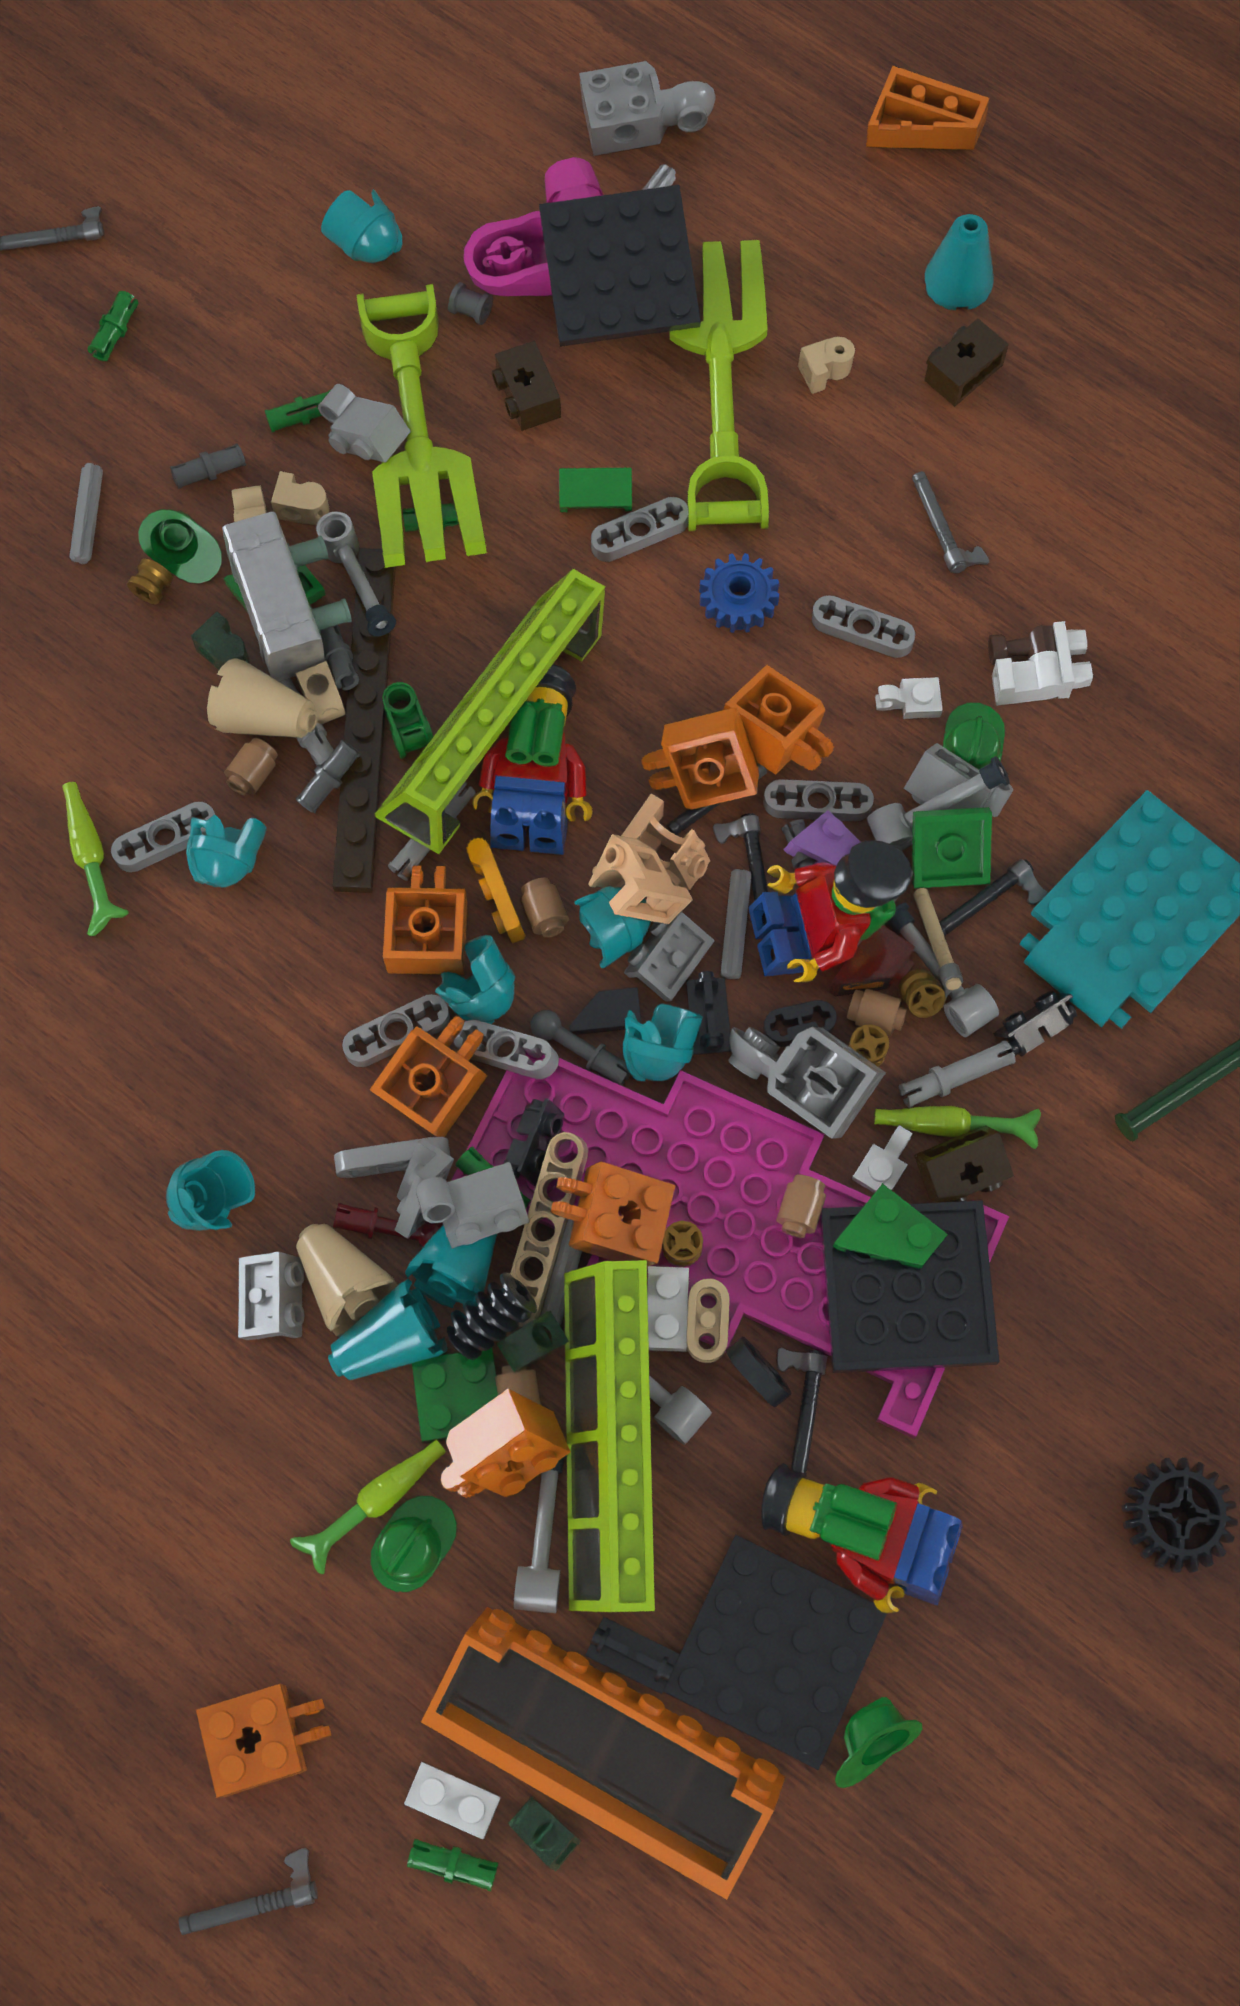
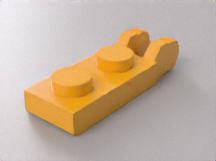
M473 838L469 844L467 843V853L475 872L485 876L478 881L486 901L494 899L498 911L491 914L499 934L507 932L512 944L525 939L526 935L489 844L483 838Z

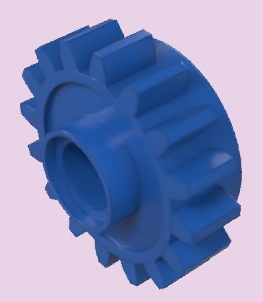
M732 553L729 554L728 563H724L718 558L715 560V570L711 568L705 569L704 580H700V606L706 607L705 617L707 619L713 617L716 620V627L724 626L730 628L732 633L735 630L744 629L747 633L755 625L760 628L763 627L765 616L768 618L774 616V608L778 606L779 580L772 579V567L762 569L763 559L758 558L754 563L749 562V555L744 553L742 560L736 561ZM735 592H742V593H744L745 595L738 596V595H735V594H733V593H735Z

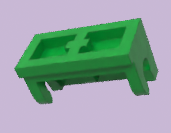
M559 468L560 512H567V509L625 508V511H632V468Z

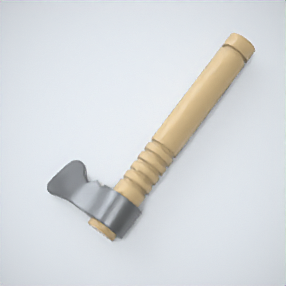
M919 888L913 893L938 962L940 968L938 974L941 979L940 985L947 998L953 990L961 986L963 977L959 966L953 961L928 890L926 888Z

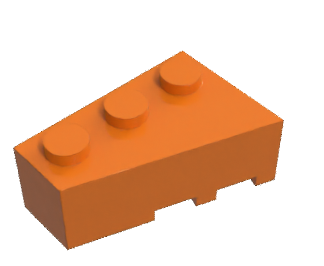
M892 66L868 124L866 147L974 150L986 121L990 98Z

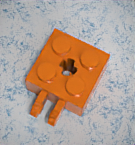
M768 665L763 667L725 703L723 710L734 707L738 708L756 762L775 775L790 760L813 771L821 764L822 757H828L834 751L831 739H828V737H825L823 733L818 731L825 713L822 701Z
M737 707L665 724L661 742L663 749L656 750L655 752L652 751L641 759L643 768L649 771L670 767V769L652 774L650 779H648L650 786L653 790L677 786L684 807L691 810L757 794L759 768Z
M412 866L411 888H387L383 960L387 973L441 974L442 972H452L458 975H465L464 946L466 944L468 906L465 889H446L445 866L436 867L434 872L435 888H422L424 881L422 866ZM424 928H432L431 931L424 933Z
M458 1016L453 1017L438 1039H435L418 1026L411 1030L370 1088L371 1092L436 1137H445L488 1076L469 1062L484 1039L482 1032L475 1029V1031L469 1034L457 1053L449 1048L464 1025V1020ZM427 1077L435 1081V1085L431 1089H427L423 1085V1081Z
M602 1161L586 1168L583 1182L566 1177L558 1178L557 1189L580 1196L578 1206L567 1202L555 1201L552 1203L550 1210L554 1215L574 1221L569 1241L570 1247L612 1261L647 1260V1267L658 1264L675 1185Z
M506 1389L449 1431L446 1444L453 1462L450 1464V1467H446L443 1470L440 1479L441 1485L451 1492L457 1491L459 1495L465 1498H471V1496H475L476 1493L478 1494L484 1489H488L506 1498L519 1493L524 1489L526 1483L539 1474L553 1469L560 1459L571 1452L554 1411L510 1389Z
M277 1684L197 1709L196 1713L216 1798L234 1795L307 1771L301 1745L331 1736L329 1726L321 1725L311 1728L308 1732L298 1734L295 1718L319 1713L320 1710L325 1708L323 1699L291 1707L286 1685ZM253 1728L252 1733H260L261 1741L255 1744V1752L249 1753L250 1748L244 1746V1739L247 1737V1732Z

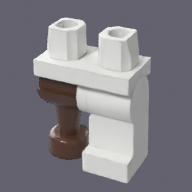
M1065 621L1054 622L1053 626L1039 625L1034 628L1029 637L1006 641L1005 636L1002 634L989 635V659L991 665H995L992 681L996 706L1047 700L1058 697V699L1069 698L1072 689L1090 686L1093 679L1090 661L1072 663L1071 655L1086 653V631L1066 630ZM1007 656H1028V661L1012 662L1011 658H1007Z

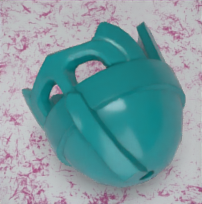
M374 189L372 190L371 195L374 205L370 206L354 192L346 190L335 199L326 212L321 225L322 234L340 247L354 261L376 263L384 261L393 252H399L402 247L401 231L395 221L394 213L384 204Z
M213 815L208 820L193 817L191 819L186 855L189 870L195 882L212 887L225 888L236 884L246 874L251 873L257 859L256 855L267 831L265 824L256 818H250L245 822L242 830L232 827L224 828L221 820L216 815ZM202 827L206 829V835L202 834Z
M608 886L574 902L575 905L580 906V922L591 935L589 945L602 950L603 959L599 963L601 968L611 965L625 953L631 952L640 946L651 923L648 920L614 914L609 901L622 889L621 887L614 888ZM645 898L641 901V903H646Z
M483 935L469 940L464 946L471 963L473 975L468 979H464L456 973L442 972V984L435 989V992L464 1020H478L492 1024L495 1022V1019L503 1016L512 1005L515 974L508 963L505 962L493 937Z
M663 1003L656 1006L651 1021L641 1024L637 1021L635 1014L629 1010L625 1018L623 1056L632 1077L638 1081H645L646 1079L665 1081L674 1077L686 1063L691 1061L694 1051L693 1045L703 1016L687 1009Z
M227 1150L211 1152L201 1158L187 1161L176 1168L167 1187L166 1202L169 1208L168 1216L173 1223L187 1230L200 1231L230 1228L232 1223L227 1219L230 1210L250 1203L254 1199L255 1182L244 1160L237 1154Z

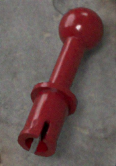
M338 1202L333 1228L368 1234V1239H372L373 1232L406 1238L395 1231L398 1220L377 1216V1207H374V1211ZM425 1222L408 1239L419 1241L423 1248L443 1223Z

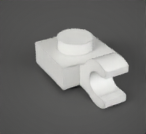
M939 677L902 679L900 688L894 685H882L878 687L879 695L875 696L876 710L902 709L903 719L938 718L943 711Z
M899 1125L884 1150L873 1144L853 1175L852 1180L873 1193L878 1190L882 1183L893 1190L908 1165L898 1158L913 1133Z

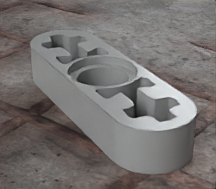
M668 497L596 527L591 534V551L597 559L610 562L677 535L688 526V505L680 498ZM672 511L674 515H679V519L674 521L672 517H666L667 512ZM656 522H660V528L656 527ZM635 523H645L649 526L650 531L644 536H636L631 533L630 527ZM621 530L624 531V538L626 542H624L623 535L620 536ZM607 538L609 542H613V546L608 548L606 544H601V539Z
M830 595L819 598L813 606L812 623L822 633L894 658L908 655L913 648L915 630L910 623ZM828 609L834 611V616H831L830 620L823 618ZM845 614L849 615L846 627L842 626ZM861 619L867 620L873 625L874 629L867 634L858 633L853 627L854 622ZM880 626L884 627V633H882L881 639H878ZM897 633L903 635V640L899 644L892 642Z
M779 779L771 782L766 787L763 804L767 813L776 818L816 820L829 810L840 821H861L871 813L874 796L871 789L861 783ZM778 792L784 793L785 805H777V799L775 798ZM798 792L802 793L801 807H796ZM816 792L823 793L829 799V804L824 808L817 809L809 804L808 797ZM836 794H840L839 809L834 808ZM852 796H859V801L862 802L859 809L853 808V804L850 802Z
M193 802L119 836L112 844V857L118 867L126 872H136L187 849L191 819L201 815L204 820H208L215 815L214 810L207 803ZM180 822L183 823L187 835L183 836L178 826ZM202 827V834L206 835V829ZM162 829H171L175 832V838L170 844L159 845L155 842L156 834ZM145 838H147V841L152 848V851L150 852L147 851L146 846L142 841ZM131 846L135 851L136 857L129 860L125 849Z
M425 995L351 1030L344 1037L342 1044L347 1060L354 1066L366 1067L396 1053L410 1031L414 1029L409 1017L411 1014H414L419 1028L431 1036L442 1031L448 1025L450 1019L446 1002L437 995ZM431 1006L434 1011L440 1010L437 1013L438 1020L434 1022L429 1017L419 1020L426 1015L425 1009ZM393 1022H402L407 1026V1033L402 1039L391 1040L385 1035L387 1026ZM377 1030L382 1043L385 1045L382 1048H379L373 1034ZM358 1040H362L364 1044L375 1041L367 1046L368 1053L361 1056L358 1051H354L356 1049L355 1042Z
M478 1020L464 1022L461 1032L454 1040L455 1046L460 1049L469 1034L475 1031V1029L479 1030L484 1034L483 1041L487 1044L485 1047L480 1043L471 1060L535 1079L549 1077L555 1072L559 1063L557 1052L546 1040ZM508 1041L515 1043L511 1054L506 1057L497 1056L498 1049L503 1043ZM527 1052L530 1056L537 1058L544 1054L545 1058L543 1061L537 1060L533 1063L525 1054Z
M422 1138L450 1156L447 1138ZM421 1139L340 1151L334 1155L336 1176L340 1178H355L406 1170L415 1145Z

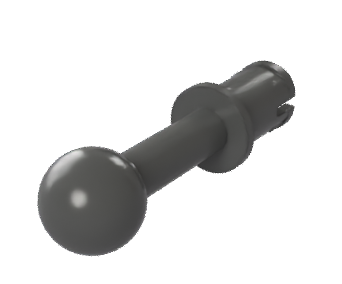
M541 1010L532 1017L530 1027L535 1037L546 1041L554 1039L588 1061L586 1070L591 1071L593 1069L621 1086L625 1084L624 1079L627 1081L631 1074L627 1069L625 1061L607 1051L604 1043L595 1048L562 1027L561 1020L555 1012Z

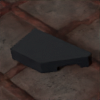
M638 988L599 991L570 1024V1032L579 1035L625 1030V1018L629 1010L635 1014L637 1021L641 1023Z

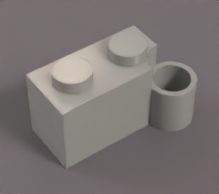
M336 384L318 405V409L323 417L333 424L330 427L332 431L328 435V441L336 451L342 454L350 453L360 456L365 460L373 459L386 463L411 432L394 405L356 397L347 387L341 384Z
M936 743L925 751L903 789L910 792L912 798L922 805L980 774V772L974 766ZM1003 783L992 789L986 787L945 810L989 807L992 811V817H997L1012 794L1013 788L1010 784L1005 786Z
M510 1162L450 1182L441 1177L427 1178L416 1187V1195L423 1218L429 1223L443 1222L451 1249L461 1245L473 1244L479 1239L500 1232L512 1231L518 1226L530 1223Z

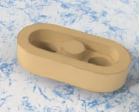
M703 1279L695 1283L689 1292L686 1343L689 1354L695 1360L702 1363H711L720 1359L727 1348L729 1293L721 1282L715 1279ZM704 1296H712L716 1300V1305L713 1308H705L701 1304V1299ZM703 1336H709L714 1340L715 1344L710 1349H703L699 1345V1339Z

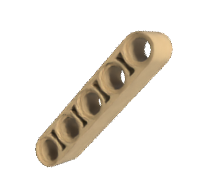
M563 1132L557 1134L551 1139L547 1147L528 1212L530 1223L524 1225L510 1273L527 1288L537 1305V1312L532 1313L531 1318L524 1323L519 1322V1327L534 1324L541 1316L568 1220L550 1212L553 1201L548 1197L547 1187L550 1182L559 1177L581 1181L587 1162V1144L582 1138L572 1133ZM572 1140L578 1147V1154L573 1161L564 1163L558 1155L559 1147L563 1142ZM566 1193L560 1201L574 1205L577 1195ZM543 1218L550 1219L555 1226L553 1237L547 1241L539 1239L535 1231L537 1223ZM531 1257L538 1258L543 1264V1273L537 1280H531L525 1275L524 1265Z

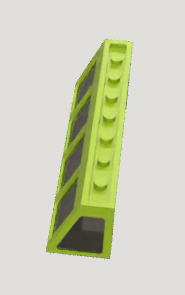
M572 569L537 600L375 813L376 818L437 854L441 853L460 827V821L445 813V808L562 651L582 662L602 636L604 585Z
M647 1260L603 1261L564 1273L567 1444L571 1451L567 1454L569 1611H655Z

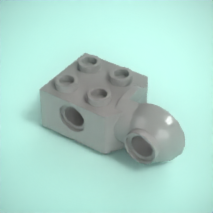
M647 61L579 73L582 104L593 156L660 144L668 126L678 125L679 129L684 132L698 131L707 124L708 116L713 110L716 99L714 89L707 83L700 81H688L670 89L660 90L655 68Z
M732 1027L730 1032L729 1044L732 1055L728 1061L739 1071L757 1080L760 1074L768 1078L767 1093L831 1139L841 1138L886 1074L885 1071L821 1027H811L798 1033L790 1046L785 1048L781 1056L777 1054L780 1048L779 1045L752 1027H749L746 1032Z

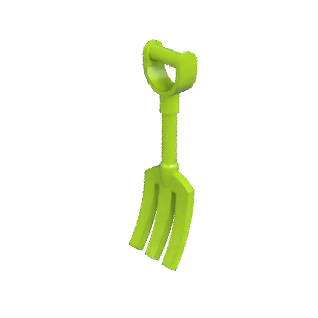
M744 240L740 242L742 320H733L721 241L703 242V321H701L700 327L669 331V337L672 342L690 352L705 355L706 362L709 364L712 434L709 437L710 459L699 465L690 478L687 498L688 531H696V525L760 523V529H768V489L764 475L755 464L739 457L738 434L734 428L731 371L734 354L754 347L767 337L765 285L759 240ZM726 477L738 479L747 484L755 493L757 500L696 502L695 499L704 485L714 479Z
M433 284L426 285L427 291L365 300L364 294L356 295L362 333L367 346L377 355L391 360L393 375L398 381L403 420L411 431L406 437L405 451L391 456L386 463L382 462L372 471L385 568L405 565L400 485H410L426 562L446 559L439 480L449 479L466 555L487 553L471 458L452 449L433 447V443L428 436L419 378L422 372L419 356L432 347L438 336L439 322ZM428 314L420 326L413 331L403 334H388L378 330L370 323L372 321Z

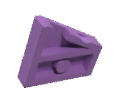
M827 810L793 838L783 850L793 857L799 851L815 859V864L825 862L837 865L839 860L850 853L851 848L860 843V841L839 819Z

